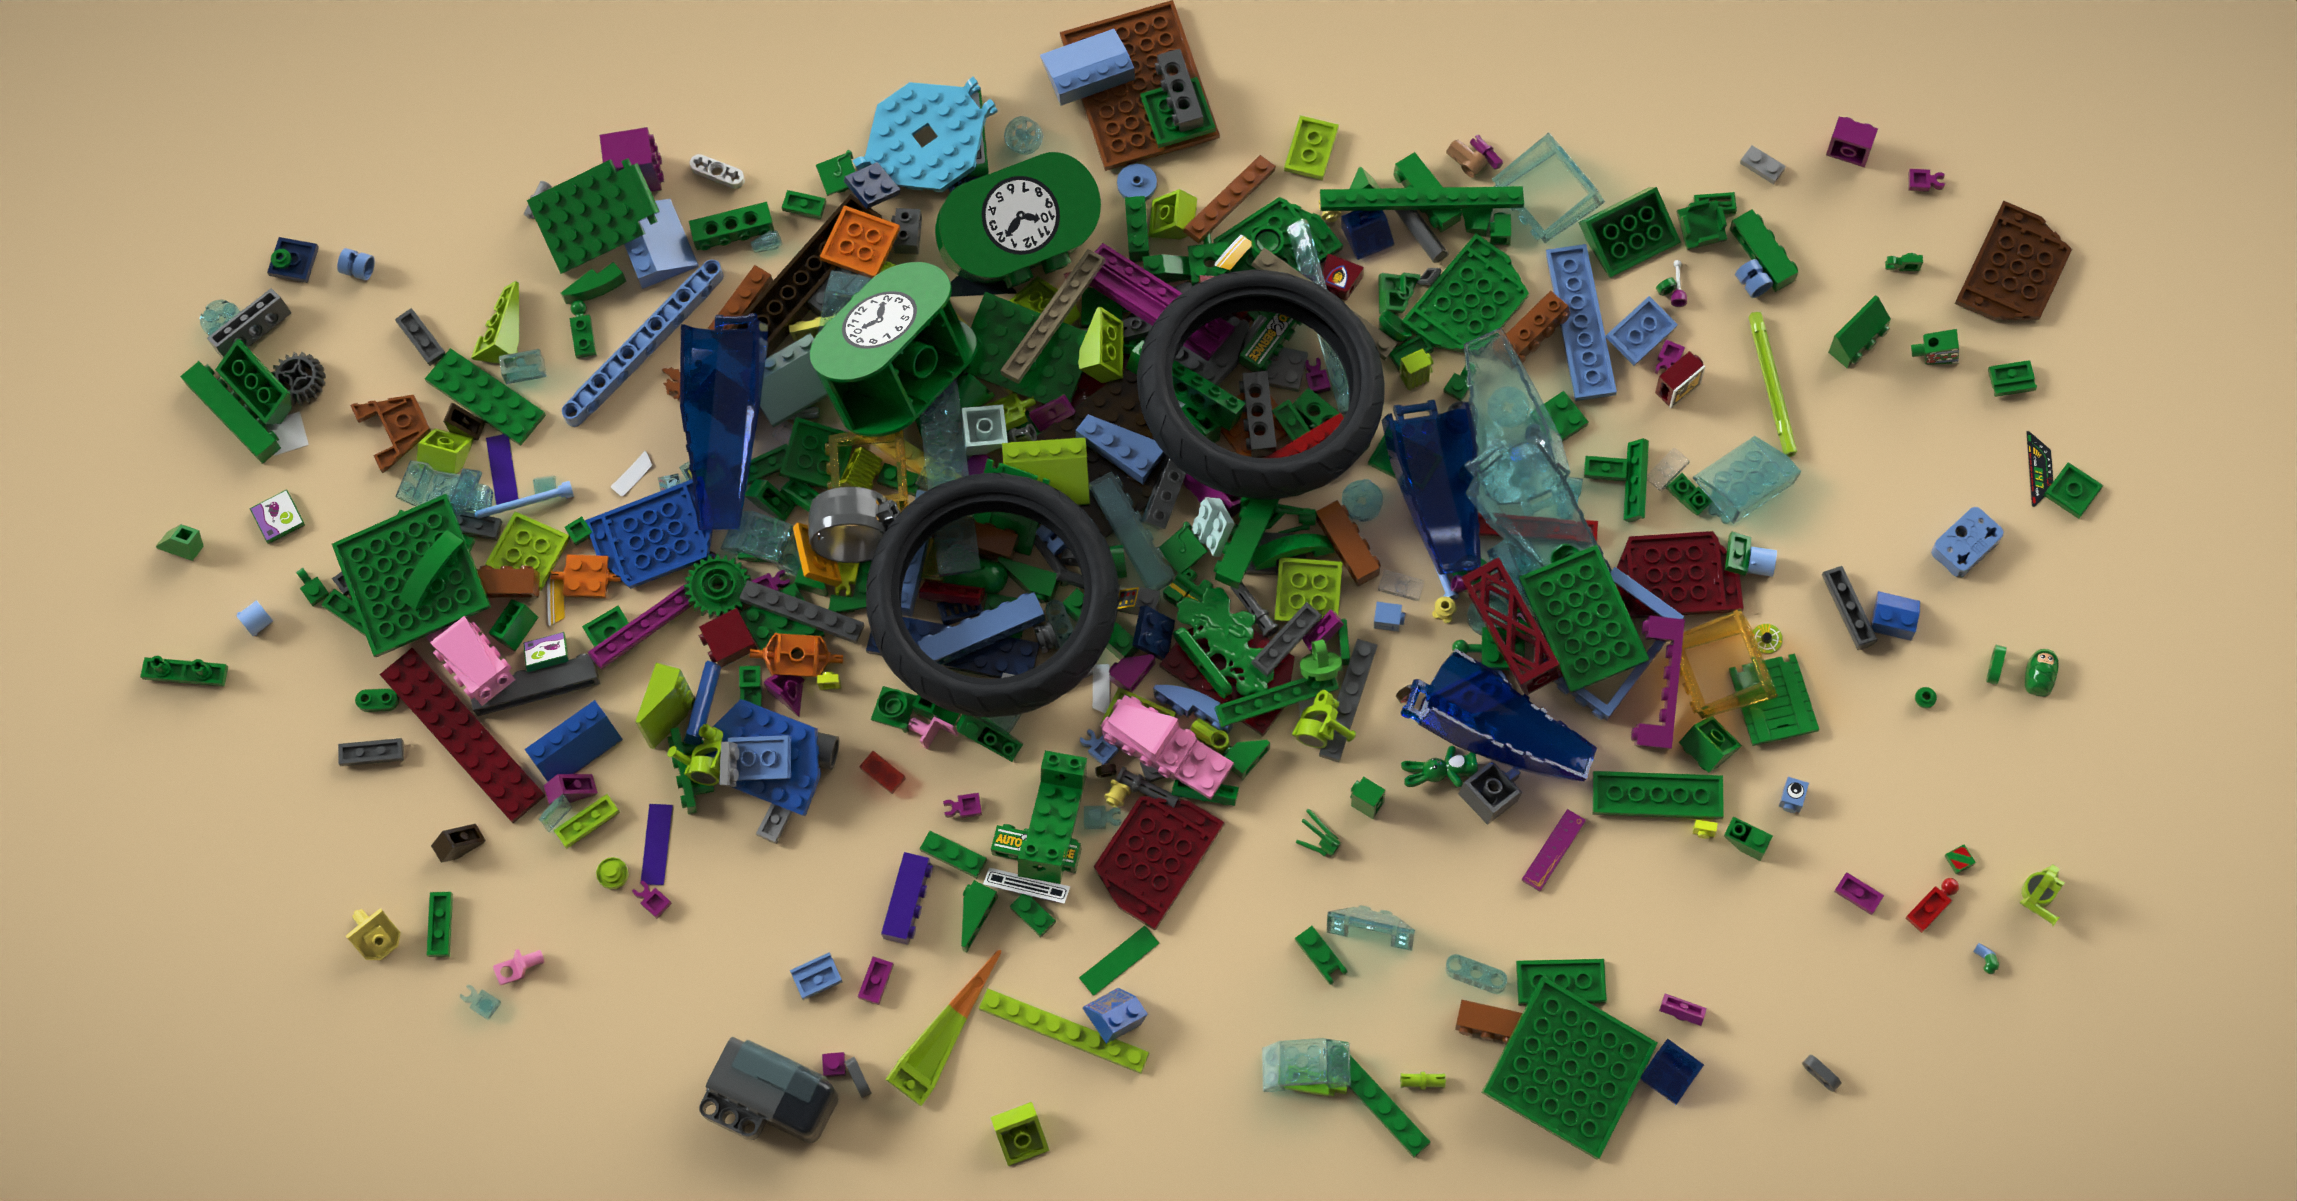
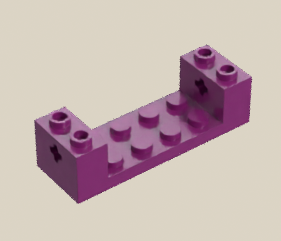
M1649 616L1647 620L1643 621L1642 634H1646L1645 639L1671 642V644L1666 646L1665 658H1669V664L1664 667L1663 679L1667 680L1666 687L1662 688L1661 701H1665L1664 709H1660L1659 722H1663L1662 726L1643 723L1636 724V727L1632 728L1631 741H1635L1634 746L1672 749L1685 619Z

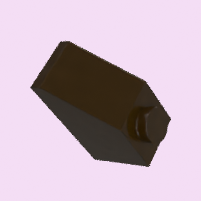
M475 823L442 831L431 847L440 862L443 863L462 857L483 844L486 840Z

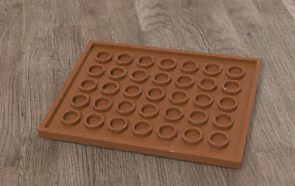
M1173 0L1060 32L1062 44L1066 46L1115 29L1134 66L1135 80L1081 99L1105 171L1220 138ZM1180 49L1190 79L1198 77L1216 131L1158 148L1140 94L1161 88L1160 80L1163 79L1161 75H1157L1155 63H1158L1157 55Z

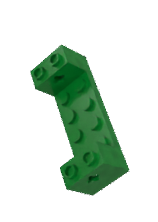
M1045 750L1041 765V782L1027 838L1022 840L1018 856V877L1061 884L1087 777V758Z

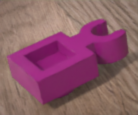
M1909 169L1908 191H1929L1930 186L1937 190H1942L1945 183H1939L1937 179L1943 180L1945 174L1938 172L1930 175V170Z
M1666 340L1657 360L1661 362L1657 364L1655 373L1658 374L1660 369L1667 370L1682 357L1685 347Z
M1319 357L1316 358L1315 366H1311L1309 361L1306 360L1305 368L1309 372L1306 373L1308 387L1316 394L1331 391L1326 369L1320 370L1321 360Z
M785 570L778 571L775 577H771L770 573H767L752 580V582L779 591L778 587L785 588L790 585V579L780 580V577L785 576Z
M979 792L958 795V802L952 800L943 801L944 806L952 807L951 811L944 812L947 818L955 816L956 813H960L961 818L982 815Z
M641 881L640 883L644 887V891L639 893L633 889L632 892L637 898L644 899L640 904L657 919L672 903L658 889L654 888L650 892L647 883Z

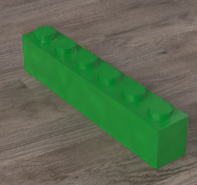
M198 361L180 377L196 396L263 464L281 449L277 442L279 438L272 430L267 432L265 429L266 424L259 417L255 419L252 416L254 412L247 404L242 406L239 403L240 397L233 390L229 392L226 389L228 385L222 378L216 379L213 376L215 372L208 364L204 366Z
M1247 498L1249 504L1247 507L1243 506L1239 514L1241 521L1239 525L1235 524L1230 535L1233 538L1230 543L1226 542L1222 554L1225 555L1222 561L1218 560L1213 571L1216 572L1215 580L1237 590L1239 589L1280 499L1263 500Z

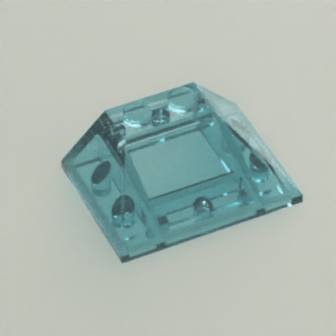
M1362 905L1358 906V908L1349 907L1328 911L1327 933L1348 937L1350 926L1390 934L1392 935V947L1411 951L1415 930L1399 917L1392 915L1393 913L1390 911L1380 910V912L1372 911L1370 907Z

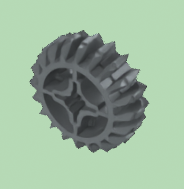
M293 352L292 357L286 354L284 361L279 359L280 365H273L275 371L271 373L282 385L284 382L290 384L291 389L288 391L291 396V405L294 406L298 402L302 406L305 400L307 403H310L311 397L317 399L316 393H322L321 386H325L324 379L326 374L323 372L324 367L320 364L319 360L314 359L312 355L306 356L305 353L301 352L298 356L297 353ZM305 368L312 370V376L306 373Z

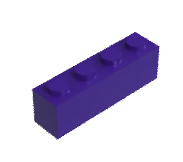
M904 852L881 932L883 939L906 945L909 944L910 939H914L916 927L914 926L915 919H919L922 906H919L921 898H925L927 893L925 883L927 878L931 877L933 865H931L928 857Z

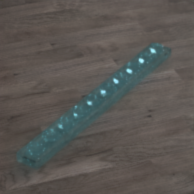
M1301 219L1287 227L1299 272L1327 290L1308 221ZM1317 333L1338 410L1341 414L1345 415L1349 407V387L1345 370L1332 347Z

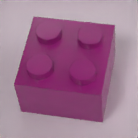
M1839 116L1826 156L1865 168L1878 128L1868 123L1856 122L1849 117Z

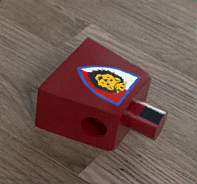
M1328 254L1320 286L1338 298L1347 300L1363 278L1364 267Z

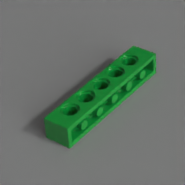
M1141 341L1131 351L1126 369L1136 375L1144 341ZM1174 360L1172 379L1177 400L1230 431L1239 422L1246 403Z

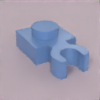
M1088 729L1087 734L1091 736V739L1087 741L1081 737L1080 743L1084 747H1091L1088 753L1102 765H1106L1119 750L1115 745L1106 742L1103 736L1097 739L1095 733Z

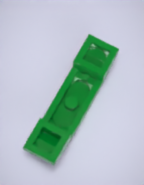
M448 530L443 533L429 548L411 573L400 594L399 600L417 611L428 595L426 591L448 560L456 556L465 542Z
M1310 533L1295 534L1257 548L1251 562L1256 570L1276 566L1277 559L1312 552L1315 557L1335 553V549L1327 536Z
M739 666L740 699L762 707L761 666Z

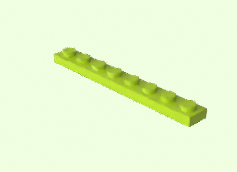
M988 988L979 1007V1010L1140 1074L1149 1056L1148 1051L1117 1039L1106 1044L1099 1032Z

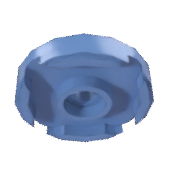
M1144 164L1128 165L1118 174V191L1123 198L1145 196L1146 201L1152 197L1157 188L1156 174L1150 167Z

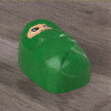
M2040 649L2030 657L2025 672V688L2028 693L2042 697L2051 694L2059 667L2058 657L2054 651Z

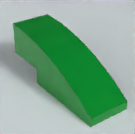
M612 262L598 274L593 269L589 270L563 290L561 296L566 304H571L576 300H591L616 289L625 283L626 279L623 272Z

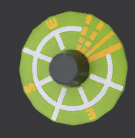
M1761 624L1753 629L1751 642L1757 651L1770 654L1780 648L1782 634L1774 625Z

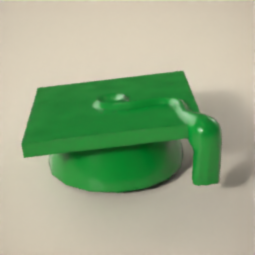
M851 150L816 164L827 196L845 192L849 189L844 183V178L856 172L851 161L853 159Z
M1187 521L1183 523L1181 529L1158 547L1168 562L1180 574H1183L1188 568L1195 565L1208 552L1190 530L1192 525Z
M883 686L871 716V721L896 727L907 733L909 731L908 722L917 695Z

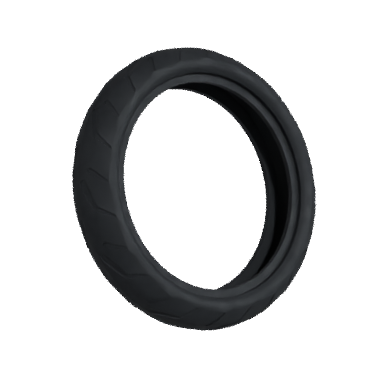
M1246 270L1224 273L1194 285L1175 298L1163 310L1147 335L1142 346L1137 370L1138 396L1142 413L1154 440L1164 454L1178 468L1203 485L1220 492L1245 498L1273 500L1299 496L1323 487L1338 478L1355 463L1369 446L1380 423L1384 405L1385 383L1380 354L1363 322L1340 298L1320 285L1288 273L1277 271ZM1243 311L1272 312L1302 322L1317 332L1332 347L1342 363L1349 387V407L1344 419L1331 435L1321 443L1304 452L1287 457L1254 458L1240 455L1218 446L1202 435L1191 424L1181 409L1175 395L1172 366L1179 350L1190 336L1212 320Z
M982 473L963 476L937 485L911 502L888 526L880 539L873 555L866 583V609L871 633L879 652L891 671L907 687L933 704L951 712L976 717L1016 716L1050 704L1075 688L1091 671L1105 650L1113 632L1119 603L1118 576L1111 550L1106 539L1089 515L1063 492L1052 486L1028 477L1005 473ZM1003 512L1032 519L1051 530L1065 543L1081 570L1084 581L1083 606L1078 622L1068 640L1044 663L1029 671L1010 677L992 679L970 677L951 671L938 664L913 640L902 616L901 594L903 582L908 567L917 551L942 527L973 514Z

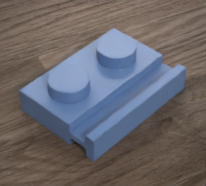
M830 952L790 970L803 1000L843 982Z

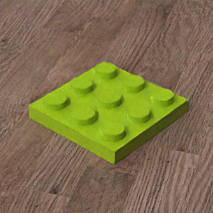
M515 511L485 565L492 566L493 569H500V566H512L513 569H521V566L524 565L533 566V569L540 573L539 591H541L567 546L570 536Z
M1298 558L1279 559L1274 620L1288 622L1306 602L1318 611L1322 618L1330 609L1339 615L1342 562Z

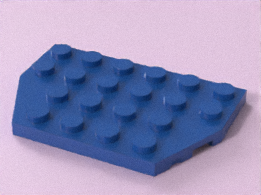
M699 476L589 518L585 522L592 531L589 535L596 556H608V568L617 577H621V580L632 589L692 566L694 563H700V559L708 560L715 513L703 478Z
M740 699L713 726L723 732L722 742H728V738L791 736V779L736 781V787L732 788L806 816L821 777L818 763V728ZM718 751L710 752L704 756L715 758Z

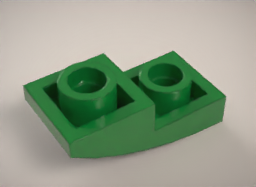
M1683 473L1679 474L1665 487L1679 502L1697 516L1713 502L1699 486L1696 488Z

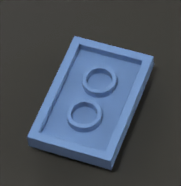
M1648 296L1605 337L1635 366L1671 333L1678 324Z
M791 736L728 738V742L736 743L739 748V759L737 760L739 777L737 781L791 779Z

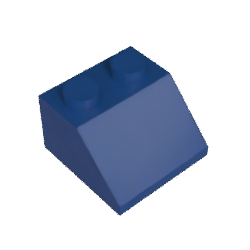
M1878 591L1871 621L1873 631L1912 641L1916 633L1920 614V601Z

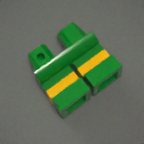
M1188 568L1182 575L1178 573L1171 585H1168L1163 590V598L1175 607L1187 597L1202 602L1206 588H1213V584L1204 579L1197 586L1193 582L1197 579L1198 574Z

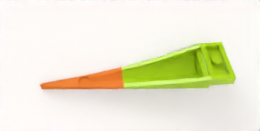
M997 950L900 1057L895 1067L885 1079L919 1106L923 1105L935 1088L952 1048L996 964L1001 950Z

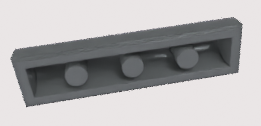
M1395 210L1433 263L1440 262L1449 255L1448 251L1417 210Z
M1843 566L1824 571L1822 577L1856 649L1862 650L1875 644L1878 639Z

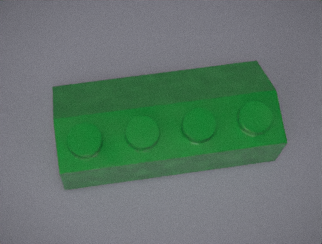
M237 339L215 370L265 424H281L292 409L289 391L240 339Z

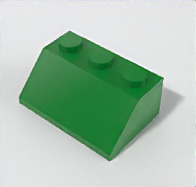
M1875 295L1834 335L1828 353L1846 368L1852 363L1854 365L1857 364L1863 356L1862 353L1865 350H1871L1876 344L1875 340L1879 336L1884 337L1890 330L1888 326L1891 318L1878 296Z

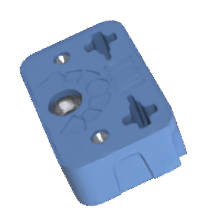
M1972 507L1936 540L1931 553L1955 577L1959 575L1964 577L1999 544L2004 532L1979 507Z

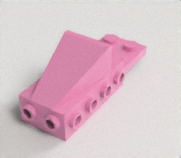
M463 616L456 623L425 637L436 649L433 653L439 661H446L443 666L450 674L455 672L456 676L453 678L460 687L464 685L467 687L464 689V692L471 700L476 698L481 706H483L516 679L509 672L511 666L504 658L500 661L499 657L502 655L494 646L491 648L488 646L491 642L484 633L481 636L478 634L481 630L474 621L469 623Z
M1124 695L1122 700L1118 699L1112 710L1114 712L1110 717L1107 716L1102 722L1103 739L1111 745H1117L1122 748V751L1127 755L1137 757L1144 765L1157 769L1162 776L1170 777L1173 780L1177 779L1211 800L1230 772L1234 762L1197 741L1196 734L1191 730L1181 729L1177 718L1160 714L1152 707L1146 708L1141 705L1142 702L1133 696L1129 698Z

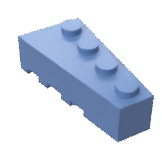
M1089 414L1076 429V438H1085L1088 447L1142 485L1166 455L1155 440Z

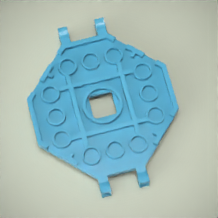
M974 76L966 82L964 87L909 82L877 105L866 154L864 157H857L852 162L857 170L878 162L898 187L944 192L975 170L976 157L980 149L983 126H985L986 118L994 115L998 110L991 98L984 103L981 109L971 98L970 95L981 90ZM930 126L938 137L922 148L914 138V135L924 127Z

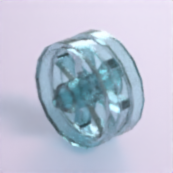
M1020 116L1008 123L1005 128L1004 138L1009 148L1019 154L1028 155L1039 148L1042 143L1043 133L1038 123L1028 117ZM1027 122H1030L1033 125L1027 129ZM1035 130V136H1032L1030 133ZM1018 140L1016 146L1014 147L1012 141ZM1024 142L1026 148L1020 149L1022 143Z

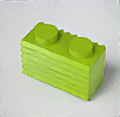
M1420 349L1401 358L1399 375L1408 390L1411 391V388L1414 389L1418 385H1422V383L1425 384L1426 381L1429 382L1430 373L1433 372L1431 365L1434 364L1429 353L1426 354L1424 349Z
M864 447L856 448L839 485L842 487H860L872 490V480L874 476L880 473L883 459Z

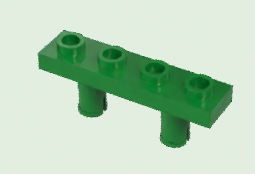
M161 656L144 657L140 677L143 680L225 687L228 666L220 663L203 662L201 659L184 661L163 659Z
M679 727L670 729L671 736L667 737L669 748L676 746L677 750L687 756L692 755L693 750L698 745L684 744L681 740ZM672 757L674 769L678 768L679 776H676L678 789L682 788L684 795L680 796L682 808H687L688 815L697 813L694 798H696V795L714 792V786L690 781V778L684 775L687 765Z

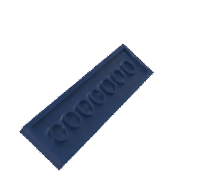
M903 617L907 630L917 645L924 636L940 633L943 628L950 626ZM870 632L866 652L881 655ZM1007 637L942 666L948 669L994 678H1002L1003 673L1018 675L1035 668L1040 645L1038 642Z

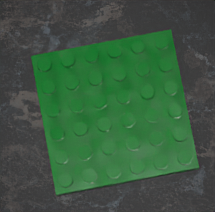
M443 494L332 543L372 654L376 658L456 623L463 616L468 618L491 608L447 494ZM448 530L465 543L453 559L450 558L426 591L428 593L427 597L416 611L399 600L400 594L419 561L436 540Z
M1543 976L1539 980L1481 1093L1598 1160L1658 1042Z

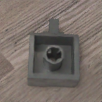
M1490 762L1467 779L1458 794L1488 825L1518 802L1522 791L1514 782L1519 778L1521 772L1514 767L1505 773L1494 762Z

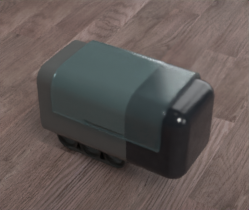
M731 1037L706 1083L707 1089L700 1103L699 1111L706 1120L747 1140L757 1139L767 1123L804 1142L813 1143L820 1138L838 1102V1094L824 1075L753 1041L746 1040L743 1042L735 1037ZM710 1105H715V1112L710 1115L706 1114V1108ZM734 1114L736 1117L735 1121L731 1124H726V1117ZM748 1124H755V1130L752 1133H745V1127Z

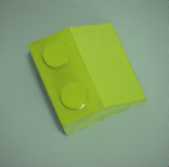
M1178 189L1153 199L1148 236L1179 240L1188 237L1183 230L1195 218L1197 197Z
M435 428L418 443L416 465L426 470L440 471L445 475H456L465 464L473 438Z
M1032 1102L990 1117L1008 1166L1050 1151Z

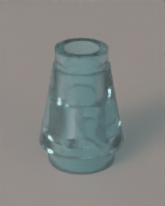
M770 230L754 241H751V246L755 253L778 249L782 245V240L777 230Z

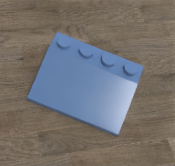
M1115 29L1040 55L1060 106L1135 80L1134 66Z
M671 199L656 200L655 202L660 211L655 214L658 222L650 225L647 218L640 221L646 234L624 244L642 289L699 267Z

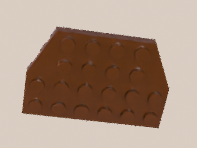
M2003 200L1955 304L1991 320H2040L2072 248L2061 240L2056 231L2053 232L2048 227L2042 216Z

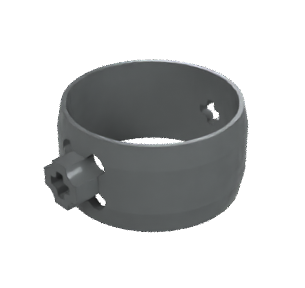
M840 487L820 493L813 499L808 515V536L812 550L819 556L836 562L860 563L872 560L880 539L888 526L900 514L897 503L893 500L888 501L885 496L876 491L860 487Z

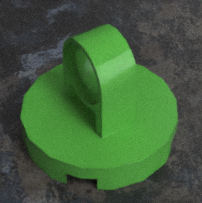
M1323 639L1312 642V653L1306 655L1300 661L1301 675L1306 679H1309V676L1315 677L1316 681L1335 678L1338 676V671L1343 669L1341 657L1333 652H1328Z

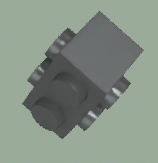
M896 208V214L892 216L891 222L900 225L901 229L893 244L895 254H919L922 225L920 209Z

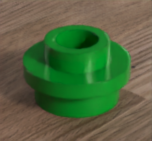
M278 249L272 253L271 262L276 268H287L291 263V255L285 249Z
M1922 687L1917 690L1915 701L1920 707L1930 708L1936 703L1937 695L1933 689ZM1927 694L1930 699L1925 700L1922 695Z

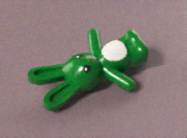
M1449 746L1445 760L1431 758L1426 762L1403 761L1401 768L1404 771L1420 772L1407 776L1404 779V784L1407 787H1415L1426 781L1440 782L1448 776L1456 787H1462L1463 781L1460 777H1471L1478 772L1475 751H1471L1464 756H1455L1456 747Z

